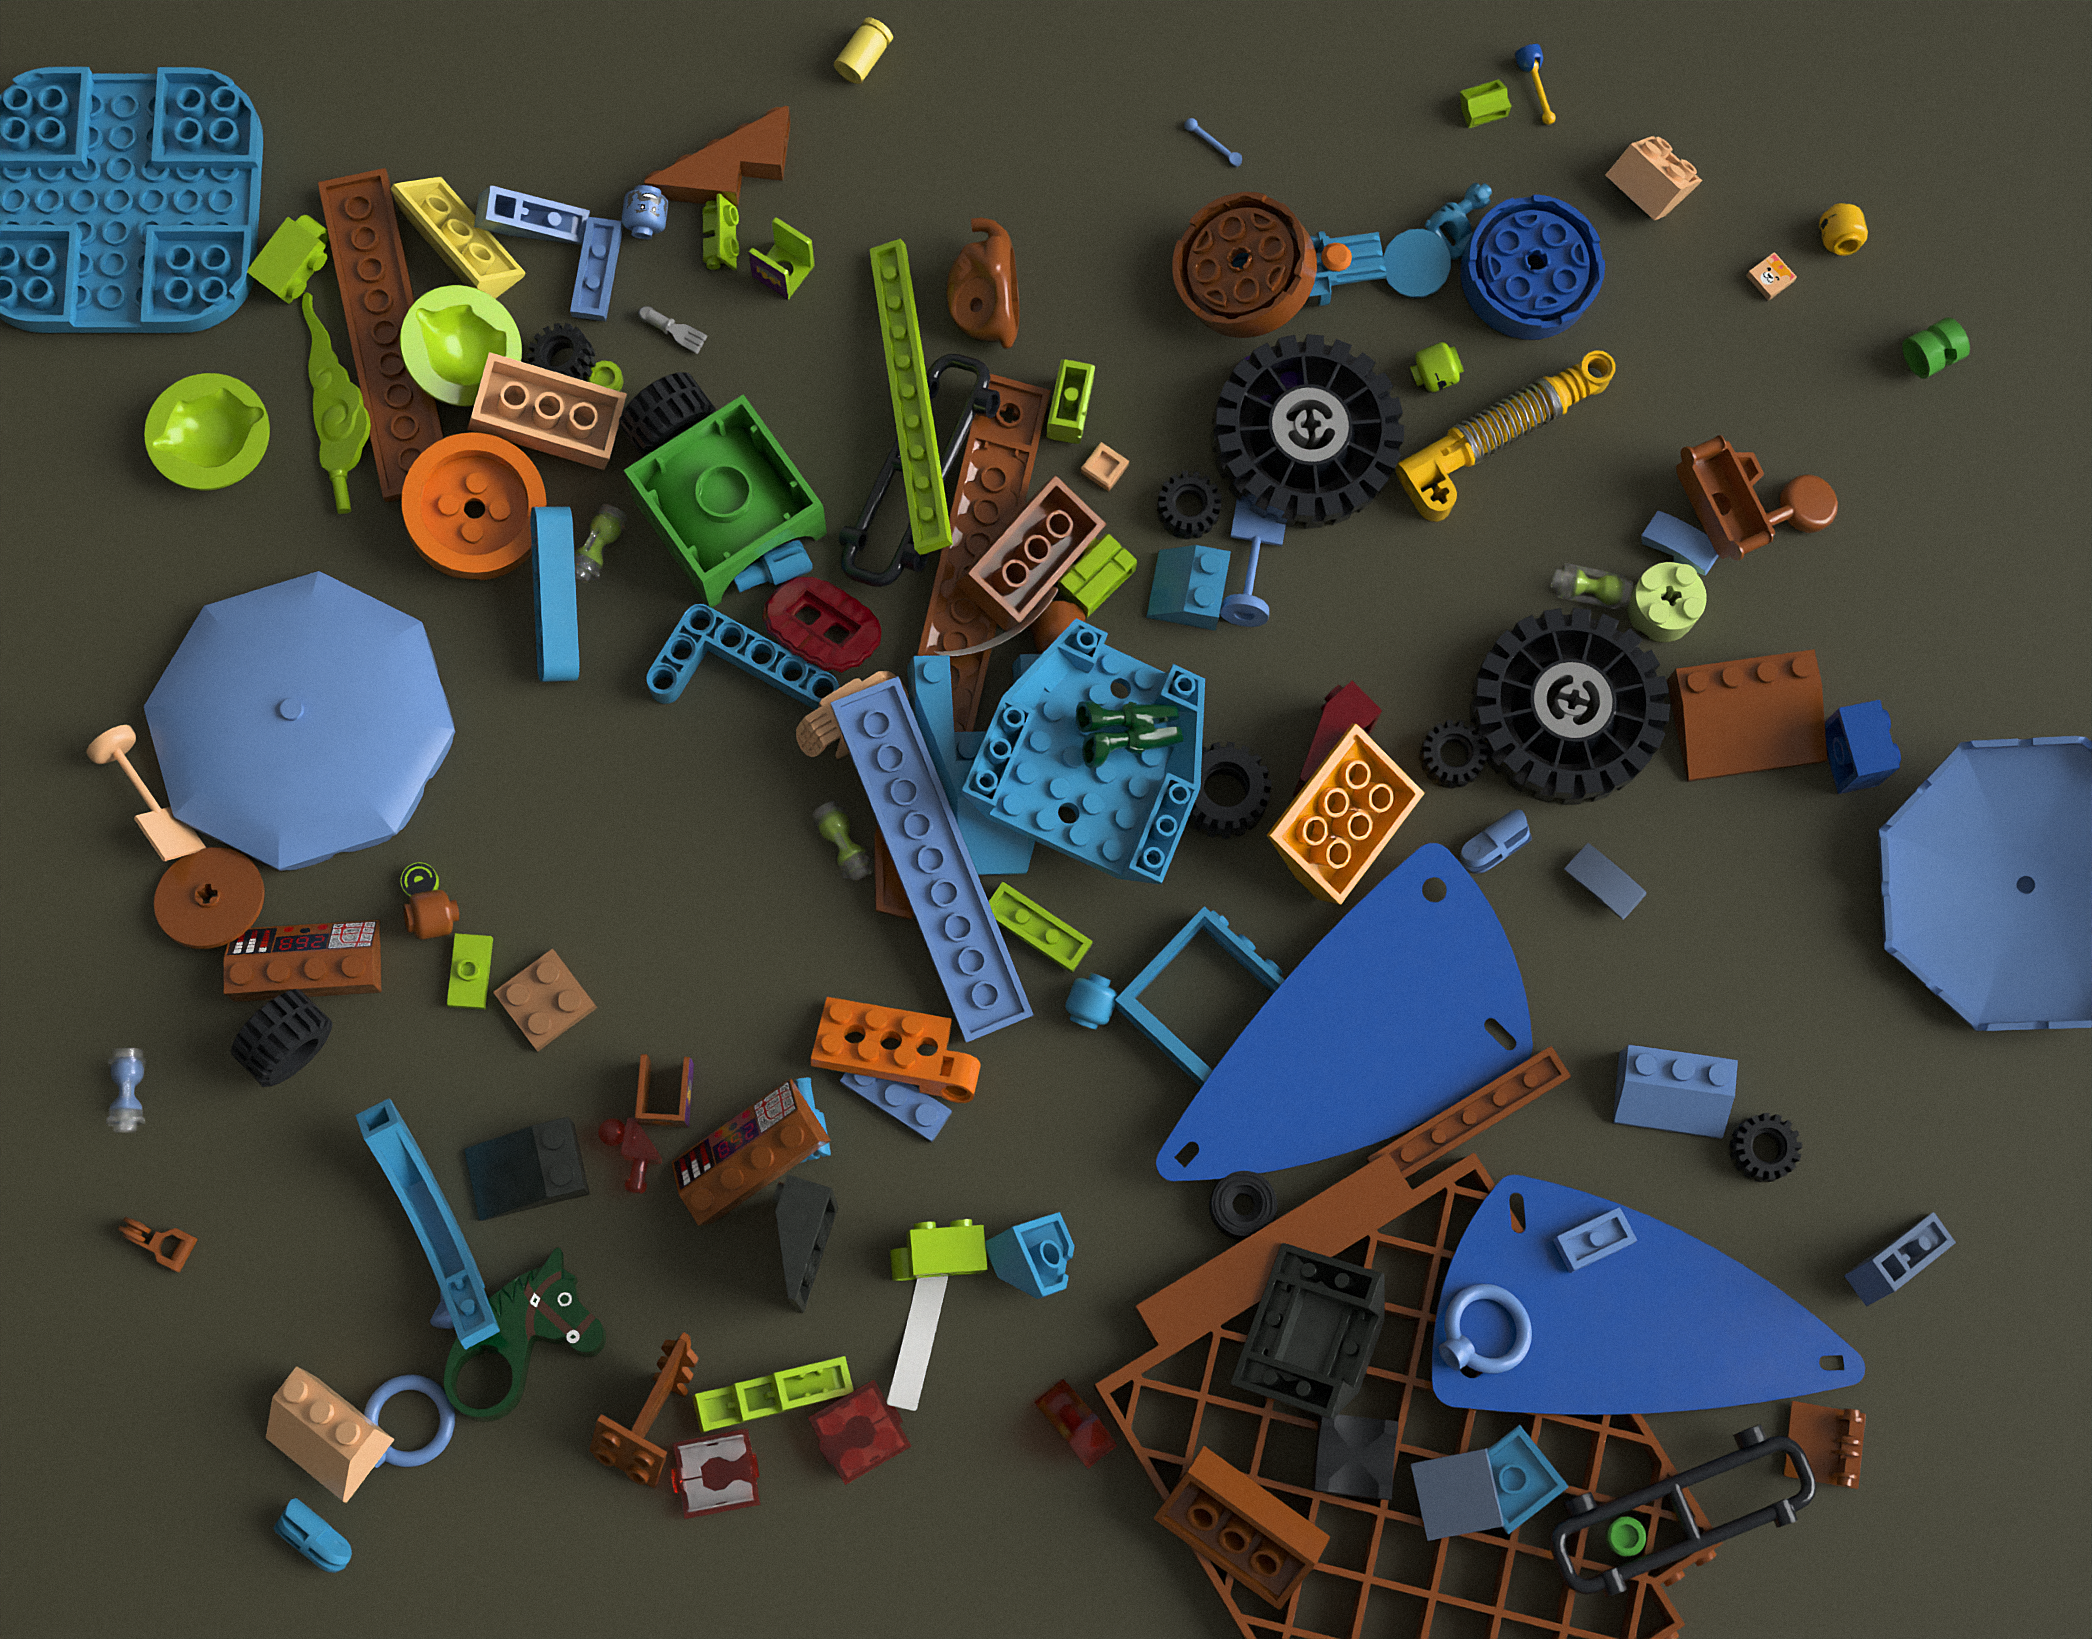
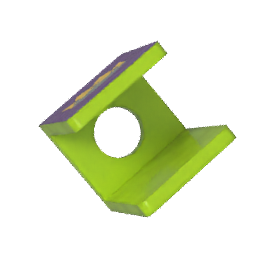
M775 217L772 220L775 245L766 256L754 248L750 249L748 255L752 277L789 300L815 266L812 240ZM777 263H790L793 266L791 276H789V272Z

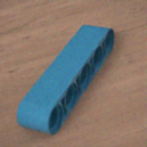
M569 506L532 507L530 528L538 677L541 682L577 681L579 677V647L571 509Z

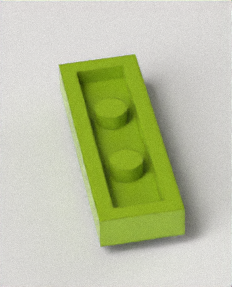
M1005 882L1000 884L989 900L997 924L1070 973L1074 972L1093 943L1092 940Z

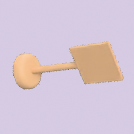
M120 725L98 736L88 746L86 753L90 760L96 764H107L117 760L150 808L151 812L136 815L134 820L163 862L196 853L206 848L193 828L174 818L171 807L160 808L124 754L136 742V734L131 726Z

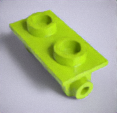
M719 193L717 194V201H707L706 207L702 209L703 233L706 235L714 233L713 237L703 239V262L711 270L719 269L720 264L725 263L734 271L737 270L736 257L739 255V245L736 239V225L739 222V215L736 207Z

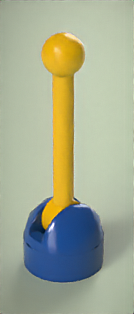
M1530 44L1518 49L1514 55L1520 69L1524 72H1531L1544 113L1542 121L1546 125H1551L1555 121V114L1549 109L1537 71L1543 63L1542 49L1540 44Z

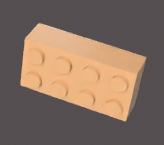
M489 352L467 430L497 436L514 444L605 470L611 456L627 394Z

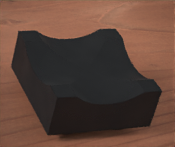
M1338 1414L1332 1420L1319 1415L1311 1491L1391 1500L1394 1455L1399 1422Z

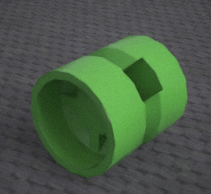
M1946 317L1929 326L1927 331L1921 330L1903 341L1902 350L1906 363L1912 372L1923 379L1941 371L1945 365H1952L1967 357L1970 352V345L1962 326L1955 319Z

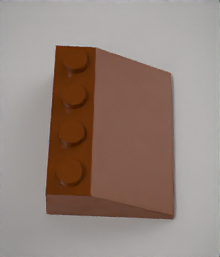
M1815 649L1676 668L1666 682L1687 782L1827 761L1823 690Z

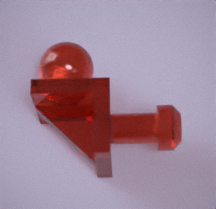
M610 1118L605 1120L598 1130L600 1140L608 1146H616L623 1142L621 1155L624 1159L633 1160L630 1179L625 1180L624 1188L627 1192L644 1193L648 1184L644 1182L647 1164L661 1165V1155L636 1119L628 1118L626 1127L618 1119Z

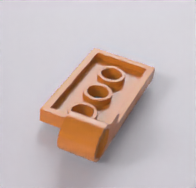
M832 997L826 998L811 1055V1066L919 1085V1093L941 1096L955 1103H967L973 1100L981 1064L978 1059L969 1054L947 1050L952 1028V1018ZM851 1032H859L865 1037L859 1043H850L845 1039L846 1035ZM894 1038L901 1045L896 1049L888 1050L882 1047L881 1043L885 1039ZM922 1045H931L937 1051L931 1056H923L917 1052V1049Z

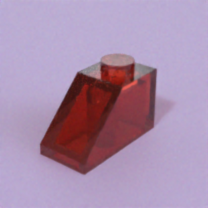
M1064 1379L1034 1402L1087 1469L1117 1446L1099 1418Z

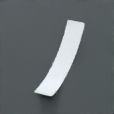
M1052 586L1035 606H1038V608L1034 611L1032 609L1018 625L1007 632L970 648L934 652L939 655L949 656L972 654L989 649L1012 638L1029 626L1046 609L1056 595L1058 588Z
M948 1276L917 1279L904 1338L887 1400L888 1405L913 1411L917 1409Z

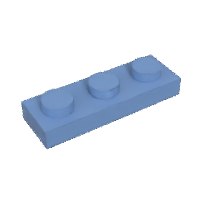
M595 217L587 218L570 309L572 317L606 321L623 232L622 221Z
M845 1072L840 1080L842 1085L931 1143L952 1113L951 1109L928 1094L919 1093V1089L909 1083Z

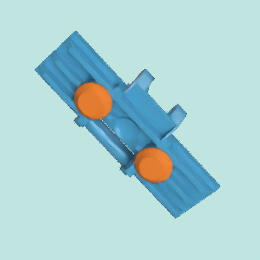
M1325 231L1317 232L1316 236H1310L1315 250L1318 249V253H1316L1317 271L1315 282L1309 297L1318 296L1319 306L1330 304L1332 285L1387 278L1379 232L1329 239ZM1240 253L1236 255L1233 260V267L1242 269V266L1248 260L1249 254Z

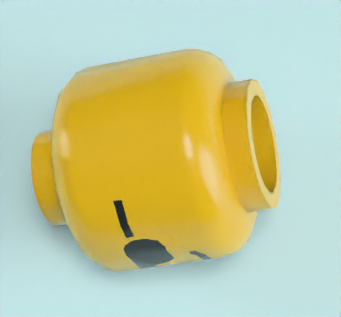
M1835 204L1825 211L1819 220L1823 244L1832 253L1843 256L1853 254L1867 240L1868 230L1864 214L1859 207L1853 204Z

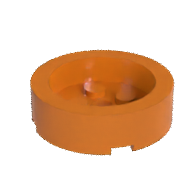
M484 433L456 434L443 438L428 447L419 455L409 469L402 490L404 525L415 550L428 564L438 571L451 577L488 580L497 578L513 571L525 562L532 554L531 509L532 507H546L547 502L542 478L530 458L507 440ZM478 501L483 503L485 508L484 514L476 519L468 517L464 512L467 502Z

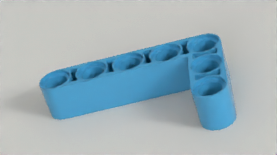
M695 604L684 613L646 676L647 685L652 697L662 704L672 703L679 698L704 656L710 651L814 710L818 709L819 702L822 700L814 695L819 687H830L833 692L839 689L837 679L829 672L822 670L814 664L807 663L800 656L793 655L789 650L704 604ZM699 619H706L710 622L709 626L704 630L692 628L693 623ZM729 636H737L741 639L739 644L734 647H726L722 643ZM681 648L690 649L692 652L688 658L684 660L674 658L677 650ZM765 652L772 656L765 664H757L753 661L754 657L759 653ZM792 669L799 670L802 673V676L796 681H788L783 678L784 674ZM659 679H672V685L665 690L655 687Z

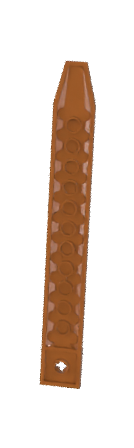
M990 374L991 380L988 389L999 392L1000 406L996 415L992 418L976 414L969 428L949 515L953 545L941 549L917 656H938L939 654L934 651L944 652L966 649L994 638L997 623L960 589L955 582L1025 505L1051 390ZM1007 408L1013 409V415L1018 417V420H1012L1011 423H1007L1000 416V412H1005ZM992 647L972 654L950 656L954 732H973ZM877 824L874 835L875 911L910 920L913 916L912 909Z

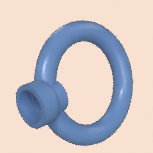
M1491 1284L1469 1286L1456 1294L1447 1308L1444 1320L1447 1340L1439 1346V1352L1445 1363L1455 1371L1460 1370L1465 1365L1476 1371L1489 1374L1508 1371L1523 1360L1530 1347L1532 1329L1529 1316L1522 1303L1504 1288ZM1479 1299H1489L1498 1302L1509 1311L1516 1325V1340L1514 1346L1507 1354L1498 1358L1480 1356L1475 1353L1474 1346L1470 1340L1461 1335L1460 1317L1465 1307L1471 1302Z
M402 1375L386 1381L371 1395L363 1415L377 1426L379 1413L384 1403L392 1395L404 1390H416L428 1395L435 1402L440 1415L439 1429L428 1445L410 1452L394 1449L390 1445L376 1463V1468L384 1462L400 1467L423 1465L436 1458L446 1448L455 1427V1411L445 1390L438 1383L420 1375Z

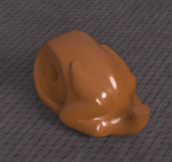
M982 217L971 218L972 231L985 232L988 234V238L980 242L967 244L954 260L947 278L946 296L948 309L957 327L966 335L980 341L999 342L1003 349H1009L1013 346L1017 337L1020 321L1016 258L1011 238L1008 232L995 220Z

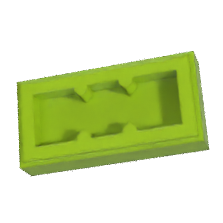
M455 933L447 999L448 1007L486 1009L493 947L492 936Z

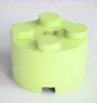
M1664 562L1654 565L1643 573L1630 594L1627 602L1630 622L1638 632H1643L1649 636V639L1656 642L1678 640L1693 627L1703 614L1707 600L1705 586L1697 575L1696 570L1688 564Z

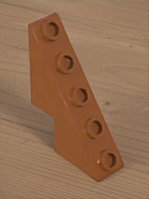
M789 106L774 107L755 122L744 123L737 127L734 133L723 139H714L707 143L704 149L692 155L686 154L680 157L674 165L662 171L656 170L651 172L644 179L645 185L660 189L661 195L671 201L706 204L707 201H717V194L720 193L735 207H738L742 176L783 181L791 124Z

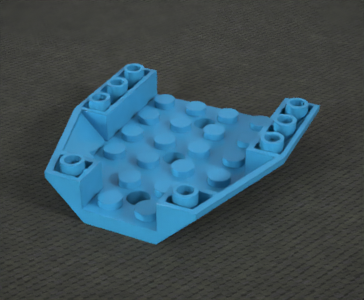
M1076 618L1002 696L961 793L987 819L1117 879L1161 885L1200 790L1205 678L1175 664L1166 673L1105 645L1104 642L1108 633ZM1111 684H1123L1128 692L1127 697L1123 699L1115 697L1110 689ZM1090 700L1108 710H1119L1122 705L1129 702L1145 705L1177 706L1179 719L1167 723L1154 724L1155 729L1181 727L1183 742L1162 748L1145 750L1142 754L1130 753L1125 748L1117 749L1108 755L1102 766L1088 768L1082 754V746L1086 736L1096 732H1124L1128 728L1120 725L1105 727L1094 732H1081L1076 722L1077 705L1079 702ZM1066 806L1071 808L1076 814V821L1070 824L1063 822L1058 815L1060 807Z

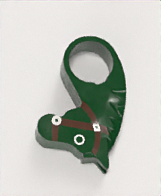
M557 1247L552 1252L544 1266L520 1275L488 1299L500 1332L467 1349L463 1347L457 1336L449 1353L444 1372V1389L449 1401L464 1416L479 1422H490L505 1417L516 1408L524 1392L532 1349L537 1341H545L552 1344L567 1342L577 1354L584 1357L596 1356L606 1344L605 1329L601 1322L579 1302V1294L576 1288L578 1279L564 1269V1254L560 1247ZM488 1350L487 1354H500L509 1362L513 1374L512 1386L507 1396L499 1404L488 1409H473L464 1405L457 1392V1379L462 1367L470 1359L484 1354V1351Z

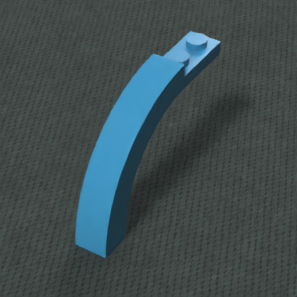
M388 1098L356 1114L355 1116L365 1142L395 1190L427 1255L459 1341L467 1349L500 1332L484 1291L486 1287L462 1231L428 1163L393 1102Z

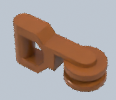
M125 1216L123 1221L127 1222V1226L119 1225L118 1230L124 1233L123 1237L154 1252L157 1262L179 1273L198 1241L197 1238L174 1228L164 1233L156 1231L148 1245L145 1243L146 1238L142 1236V1233L147 1232L150 1234L152 1229L143 1223ZM174 1235L181 1240L169 1259L162 1255L161 1245L165 1238Z

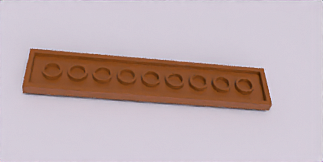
M386 168L321 181L318 182L359 385L364 407L370 416V438L382 496L385 502L402 499L405 478L414 461L428 447L443 439L444 434L436 399L426 394L413 381L404 366L400 353V329L405 315L415 303L389 176Z

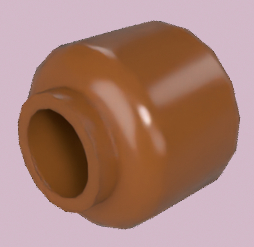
M440 889L415 893L409 898L408 904L403 905L407 932H413L419 940L447 936L453 930V922L459 921L457 901L449 900L446 892Z

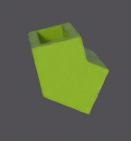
M1499 79L1460 91L1461 110L1468 128L1509 115L1511 104L1507 95V87Z

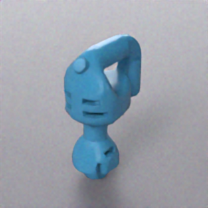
M1472 183L1466 190L1464 199L1459 204L1454 202L1444 204L1425 222L1426 229L1437 234L1446 243L1451 260H1457L1462 257L1464 248L1473 234L1471 224L1466 215L1471 210L1483 209L1491 203L1489 197L1492 191L1485 183L1481 186L1478 183ZM1440 226L1444 227L1455 240L1456 244L1454 246L1451 245L1440 230Z

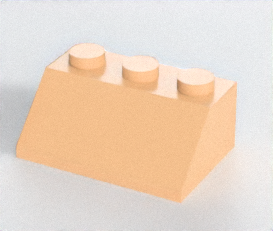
M297 1366L272 1397L266 1439L345 1503L348 1502L395 1440L319 1378Z

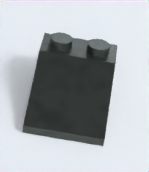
M569 1116L532 1125L465 1148L480 1221L590 1194L575 1124Z

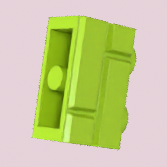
M1061 359L1047 423V438L1081 444L1094 381V365Z
M1107 533L1100 540L1095 537L1082 552L1084 556L1076 564L1072 563L1059 578L1057 584L1058 592L1068 602H1074L1082 608L1087 618L1136 571V558L1125 548H1122Z

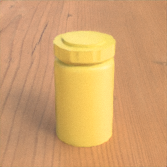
M871 17L865 18L861 27L857 29L834 61V67L837 72L852 83H862L885 51L887 45L892 41L893 35L882 22Z

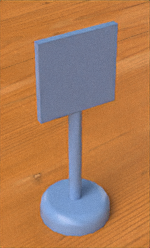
M1246 497L1240 502L1238 499L1236 501L1230 536L1232 538L1252 541L1243 594H1233L1226 597L1221 603L1220 615L1224 620L1232 624L1256 627L1266 624L1269 619V606L1264 600L1252 595L1260 544L1282 546L1286 525L1276 523L1277 516L1267 513L1265 518L1250 511L1252 502Z

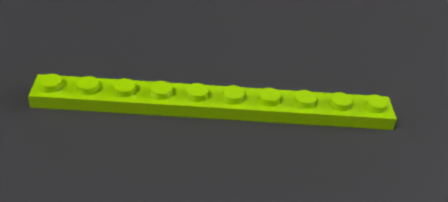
M900 238L871 248L869 251L914 548L922 555L951 546L953 542L906 244Z

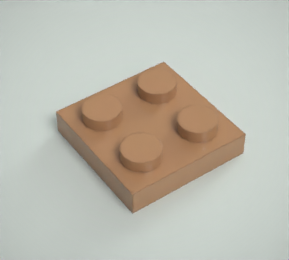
M553 948L493 992L537 1052L597 1008Z

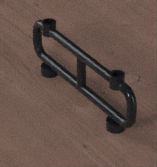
M961 354L941 356L933 362L926 374L931 399L935 398L938 394L939 379L946 369L951 367L973 372L977 376L973 389L940 457L943 484L975 415L992 418L996 415L1000 406L999 392L988 389L991 380L988 367L984 362L976 358ZM898 436L855 526L846 525L839 534V543L841 546H845L840 560L842 571L846 577L853 581L872 587L890 585L898 579L904 568L915 572L922 571L929 557V553L920 555L915 550L910 522L886 571L875 573L856 567L854 562L858 551H862L867 544V532L895 472L903 473Z
M1759 1424L1733 1434L1739 1450L1599 1506L1596 1505L1591 1492L1563 1502L1569 1518L1556 1525L1550 1538L1551 1553L1561 1578L1575 1592L1591 1594L1603 1590L1605 1597H1609L1627 1590L1624 1583L1626 1580L1774 1521L1776 1528L1797 1521L1798 1518L1795 1512L1809 1505L1816 1492L1815 1476L1804 1451L1791 1438L1784 1436L1767 1438L1762 1425ZM1777 1451H1783L1789 1455L1801 1483L1800 1491L1796 1495L1772 1503L1767 1507L1705 1532H1699L1682 1489ZM1668 1495L1686 1538L1685 1540L1601 1572L1591 1578L1585 1579L1577 1575L1565 1547L1568 1535Z

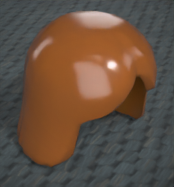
M1051 601L1046 609L1028 626L1039 654H1043L1076 618L1085 622L1086 616L1084 611L1076 603Z

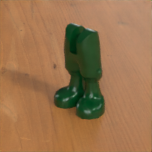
M1090 700L1079 702L1076 709V722L1081 732H1094L1105 727L1120 725L1128 728V730L1118 733L1096 732L1088 734L1082 746V754L1088 768L1102 766L1111 752L1121 748H1125L1130 753L1142 754L1145 750L1162 748L1183 742L1181 727L1158 729L1154 727V724H1162L1179 719L1177 706L1145 705L1129 702L1122 705L1119 710H1108Z

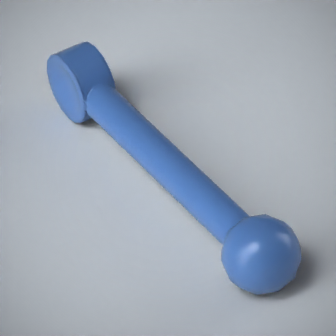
M1189 118L1185 121V129L1189 132L1194 131L1227 157L1231 167L1236 168L1241 165V154L1238 152L1231 153L1202 130L1195 119Z

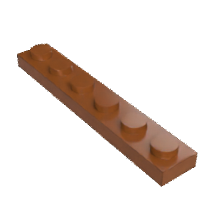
M1550 1046L1365 1160L1369 1164L1389 1152L1406 1179L1571 1078V1075L1553 1047Z

